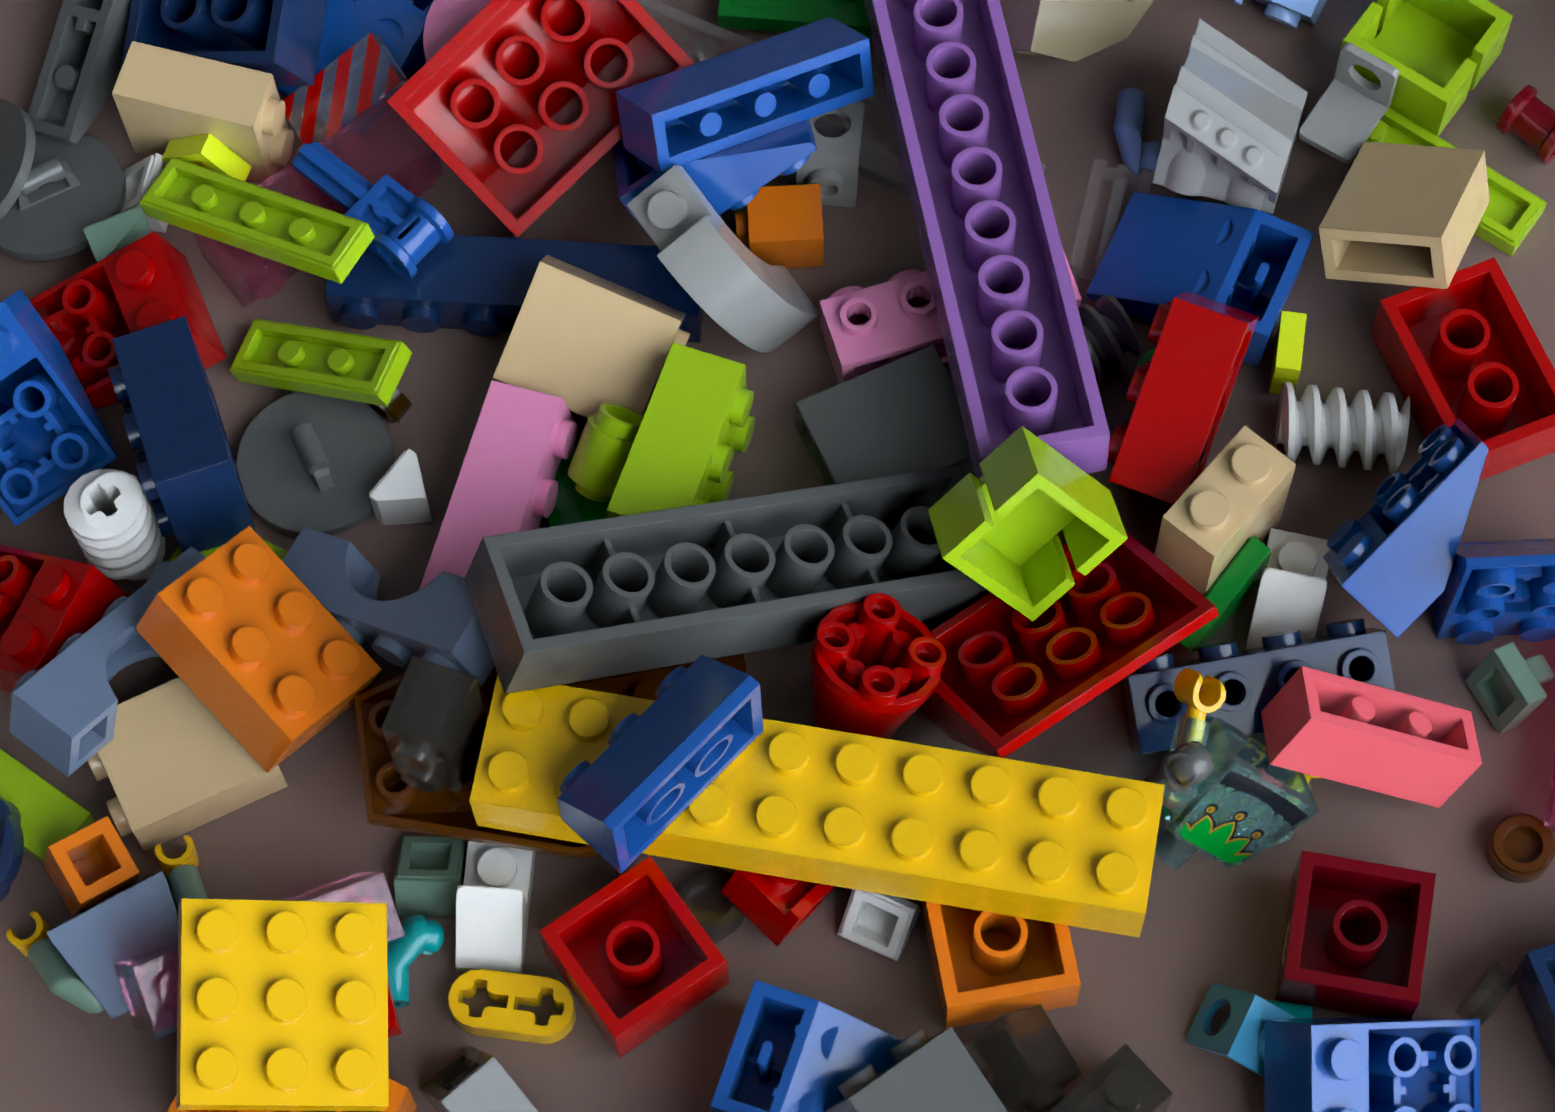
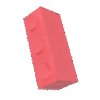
M1301 666L1261 711L1269 765L1440 808L1482 765L1471 711Z

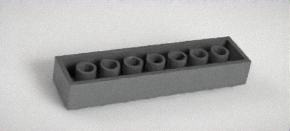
M959 466L486 536L482 538L464 578L505 694L695 662L701 655L714 659L813 642L819 622L834 608L848 603L864 601L868 595L873 593H884L892 596L899 602L902 609L922 623L950 619L990 593L983 586L942 559L928 509L964 478Z

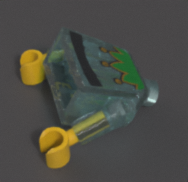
M1185 668L1180 671L1174 682V694L1180 702L1188 707L1186 716H1178L1170 751L1175 750L1184 743L1199 741L1209 751L1214 771L1206 780L1186 790H1177L1169 785L1164 788L1161 810L1167 826L1157 835L1155 853L1166 865L1173 869L1180 868L1198 851L1228 868L1238 867L1264 849L1289 841L1299 826L1319 812L1312 795L1313 787L1309 782L1311 778L1317 779L1320 777L1269 765L1266 745L1218 716L1210 723L1206 722V713L1219 709L1226 699L1224 685L1219 679L1206 675L1203 679L1200 672L1191 668Z

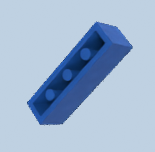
M827 17L616 91L615 93L624 149L662 173L674 165L681 166L874 96L875 87L869 38L838 20Z

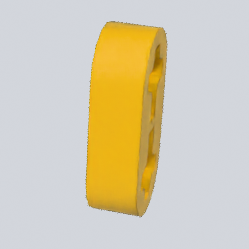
M485 969L470 970L460 975L454 981L448 994L449 1008L456 1024L466 1033L476 1036L549 1044L565 1038L572 1030L576 1020V1007L569 989L560 981L549 977ZM477 988H487L490 1000L507 1003V1008L485 1007L482 1017L475 1018L472 1017L469 1006L462 1002L464 998H474L477 994ZM543 996H552L556 1008L563 1010L562 1015H551L548 1025L540 1026L537 1025L534 1013L517 1010L518 1005L537 1007L540 1006Z

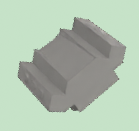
M1199 19L1196 33L1191 40L1184 66L1181 65L1176 85L1174 84L1165 114L1163 138L1152 183L1165 186L1169 190L1182 195L1204 196L1224 201L1232 206L1253 208L1273 214L1288 168L1308 92L1286 78L1282 73L1261 61L1260 58L1239 46L1234 40L1226 37Z

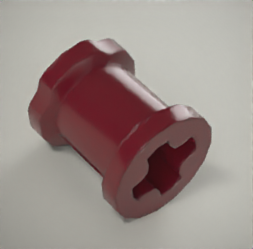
M1529 84L1507 105L1496 124V129L1502 134L1508 132L1515 134L1538 152L1537 159L1546 165L1555 158V111L1537 98V89Z

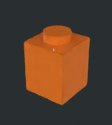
M821 184L760 187L757 195L747 204L748 211H735L737 238L762 261L773 266L784 265L786 269L824 267Z
M108 816L48 846L43 865L72 916L137 882L140 874Z

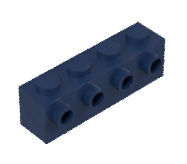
M1364 618L1326 624L1327 636L1302 640L1300 630L1261 636L1263 647L1238 651L1236 641L1198 647L1199 659L1174 663L1173 653H1162L1120 681L1131 748L1140 754L1174 749L1180 746L1188 706L1176 698L1174 682L1179 672L1185 668H1191L1200 672L1203 679L1206 675L1219 679L1226 690V699L1222 706L1214 712L1206 713L1205 722L1202 724L1198 740L1201 744L1211 742L1202 739V737L1212 725L1227 731L1230 729L1231 733L1239 737L1264 732L1261 711L1301 666L1396 691L1386 631L1376 628L1365 629Z

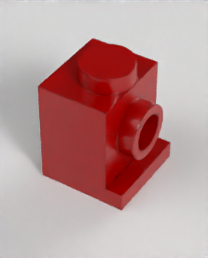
M736 870L721 892L778 947L819 908L835 886Z

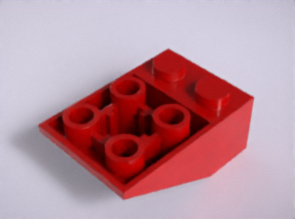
M155 231L29 300L59 341L94 409L119 403L108 371V367L119 364L112 342L113 338L186 316L205 370L227 358L186 256Z
M0 545V689L11 693L17 681L30 670L39 671L53 660L68 638L75 633L80 632L84 634L102 619L107 608L117 598L121 596L128 598L130 596L92 564Z

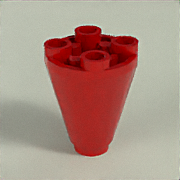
M873 593L868 595L864 601L848 603L834 608L819 622L811 647L812 727L888 739L936 690L947 657L944 646L934 638L924 623L902 609L899 602L890 595Z

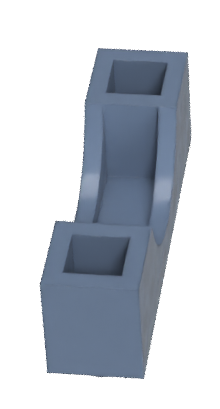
M303 527L282 560L360 646L372 648L376 654L396 666L405 667L407 662L410 661L420 665L431 676L443 682L453 683L455 678H459L480 686L484 684L495 666L463 577L443 571L428 585L411 595L396 600L377 601V590L381 575L348 540L307 527Z
M191 546L174 561H163L151 572L146 583L128 598L125 596L117 598L107 608L102 619L86 633H75L68 638L61 646L57 656L39 671L30 670L17 681L10 694L9 733L67 777L107 745L114 736L118 699L109 684L110 680L120 670L134 662L160 657L135 627L160 591L206 557Z

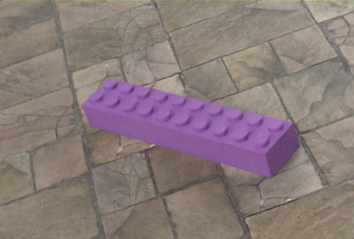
M864 0L975 476L980 478L983 475L979 463L1020 426L1025 427L1084 472L1093 473L1106 470L1110 432L1000 0Z

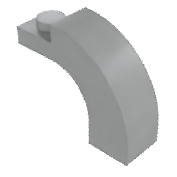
M674 165L627 204L628 208L661 250L657 257L676 281L716 323L747 347L761 353L774 352L820 315L784 265L773 266L767 264L752 253L735 236L682 166Z

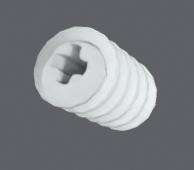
M1282 382L1276 416L1275 447L1277 443H1282L1286 457L1295 463L1302 447L1309 446L1313 465H1320L1328 448H1331L1335 451L1338 466L1342 468L1346 467L1353 451H1359L1364 470H1371L1378 454H1385L1389 472L1395 473L1402 462L1406 450L1410 420V397L1408 396L1399 412L1394 394L1384 392L1376 408L1373 409L1368 390H1358L1351 405L1347 406L1343 388L1333 387L1327 400L1322 404L1317 385H1307L1302 397L1297 401L1292 383Z
M97 469L82 475L70 486L64 498L63 514L88 563L94 565L106 577L113 580L128 579L135 581L148 578L151 572L162 563L165 556V537L160 532L155 515L137 477L125 471Z

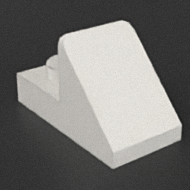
M1274 528L1270 529L1266 546L1271 549L1272 556L1259 579L1245 650L1263 647L1261 636L1282 631L1300 630L1302 640L1315 638L1328 583L1326 577L1329 566L1323 558L1330 550L1327 547L1328 540Z
M468 841L463 885H458L456 890L455 968L457 971L468 972L470 970L485 969L523 974L536 852Z

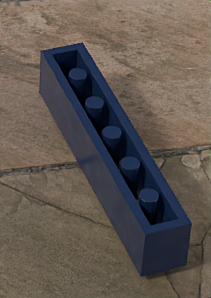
M454 235L447 244L438 243L416 265L417 274L411 280H405L395 274L378 256L367 248L343 283L339 284L327 279L325 291L333 322H341L350 328L364 330L374 328L378 324L403 326L410 331L418 333H430L438 328L464 329L468 333L477 336H494L500 331H512L539 262L546 255H550L686 313L680 329L691 333L688 342L701 343L703 309L683 289L657 257L661 250L658 246Z

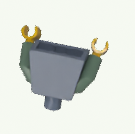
M183 835L187 849L181 857L175 859L167 858L164 855L161 843L155 846V855L160 870L53 927L36 911H31L29 915L36 921V930L27 939L21 940L11 928L7 930V939L27 957L29 963L50 993L88 1014L106 1011L112 1019L138 1006L156 1039L177 1030V991L174 986L177 985L178 904L182 898L209 899L200 871L198 870V854L194 842L189 835Z

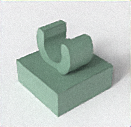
M1514 642L1494 649L1465 679V682L1498 734L1518 727L1548 697L1540 684L1553 680L1555 674L1542 654L1524 660Z

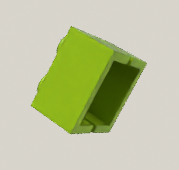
M1378 0L1377 3L1372 2L1343 39L1341 49L1347 42L1397 68L1399 76L1390 108L1439 136L1465 102L1468 91L1474 90L1501 54L1513 15L1488 0ZM1353 65L1363 78L1373 83H1380V80L1372 71L1360 65Z
M1020 426L979 463L983 474L980 478L969 472L928 509L942 559L1031 621L1037 619L1075 585L1060 538L1057 535L1061 530L1064 533L1075 568L1084 576L1128 539L1111 491L1023 426Z

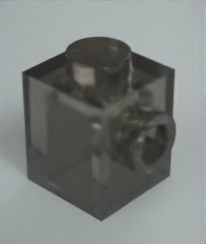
M1041 1005L1004 1013L964 1045L1008 1112H1050L1065 1101L1066 1096L1062 1089L1083 1074Z

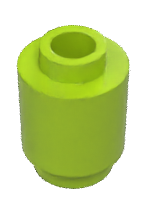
M602 403L597 414L588 417L567 471L569 477L576 483L575 489L578 493L597 502H610L642 422V415L618 404Z

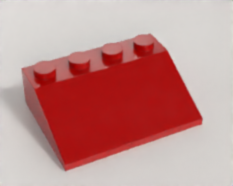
M491 0L397 90L387 102L518 238L622 138L616 91L695 63L636 0Z
M1126 532L1128 539L1086 576L1076 570L1068 545L1065 543L1062 547L1075 585L1034 621H1031L990 592L930 631L934 638L944 646L947 657L936 690L919 708L952 740L990 756L1005 758L1219 616L1212 602L1128 532Z

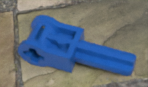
M319 142L305 143L298 149V155L293 161L294 170L347 211L344 214L345 216L369 224L375 237L367 248L401 278L411 280L417 274L416 265L438 243L445 245L454 237L451 226L431 204L422 198L414 196L389 175L385 174L373 185Z

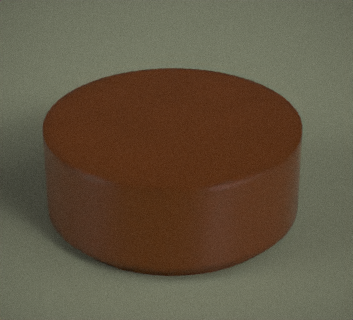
M1517 813L1502 818L1494 826L1486 843V857L1491 868L1503 879L1514 883H1528L1541 877L1548 869L1555 855V839L1551 830L1542 820L1529 814Z

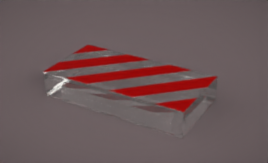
M370 32L317 73L314 86H301L285 98V116L303 144L319 142L327 149L387 103V100L408 79L381 37Z

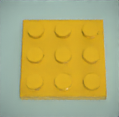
M182 898L178 904L176 1110L385 1111L389 1107L387 903Z

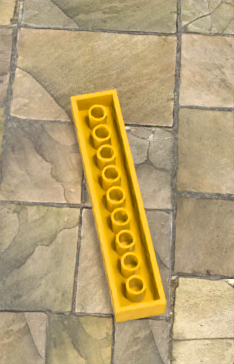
M497 674L469 799L477 826L588 844L562 820L557 798L562 794L559 788L565 777L578 764L586 760L592 764L610 746L608 744L609 736L624 718L632 713L640 716L655 700L564 685L505 694ZM763 718V732L641 854L1140 938L1146 915L1165 785Z

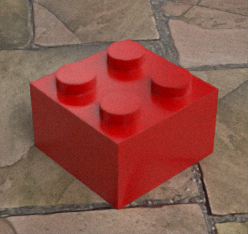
M651 856L539 931L546 955L619 1058L729 984L726 959Z

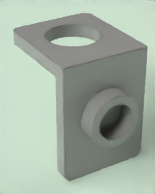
M1347 42L1341 49L1333 81L1300 127L1298 137L1344 164L1352 163L1363 143L1367 141L1390 107L1399 70ZM1353 65H1360L1369 69L1378 77L1380 83L1366 80L1355 70Z
M861 101L809 119L817 150L812 152L807 162L797 170L796 185L821 184L822 205L856 206L859 157L865 104ZM836 114L845 118L850 128L844 135L830 138L819 134L814 127V123L823 115Z

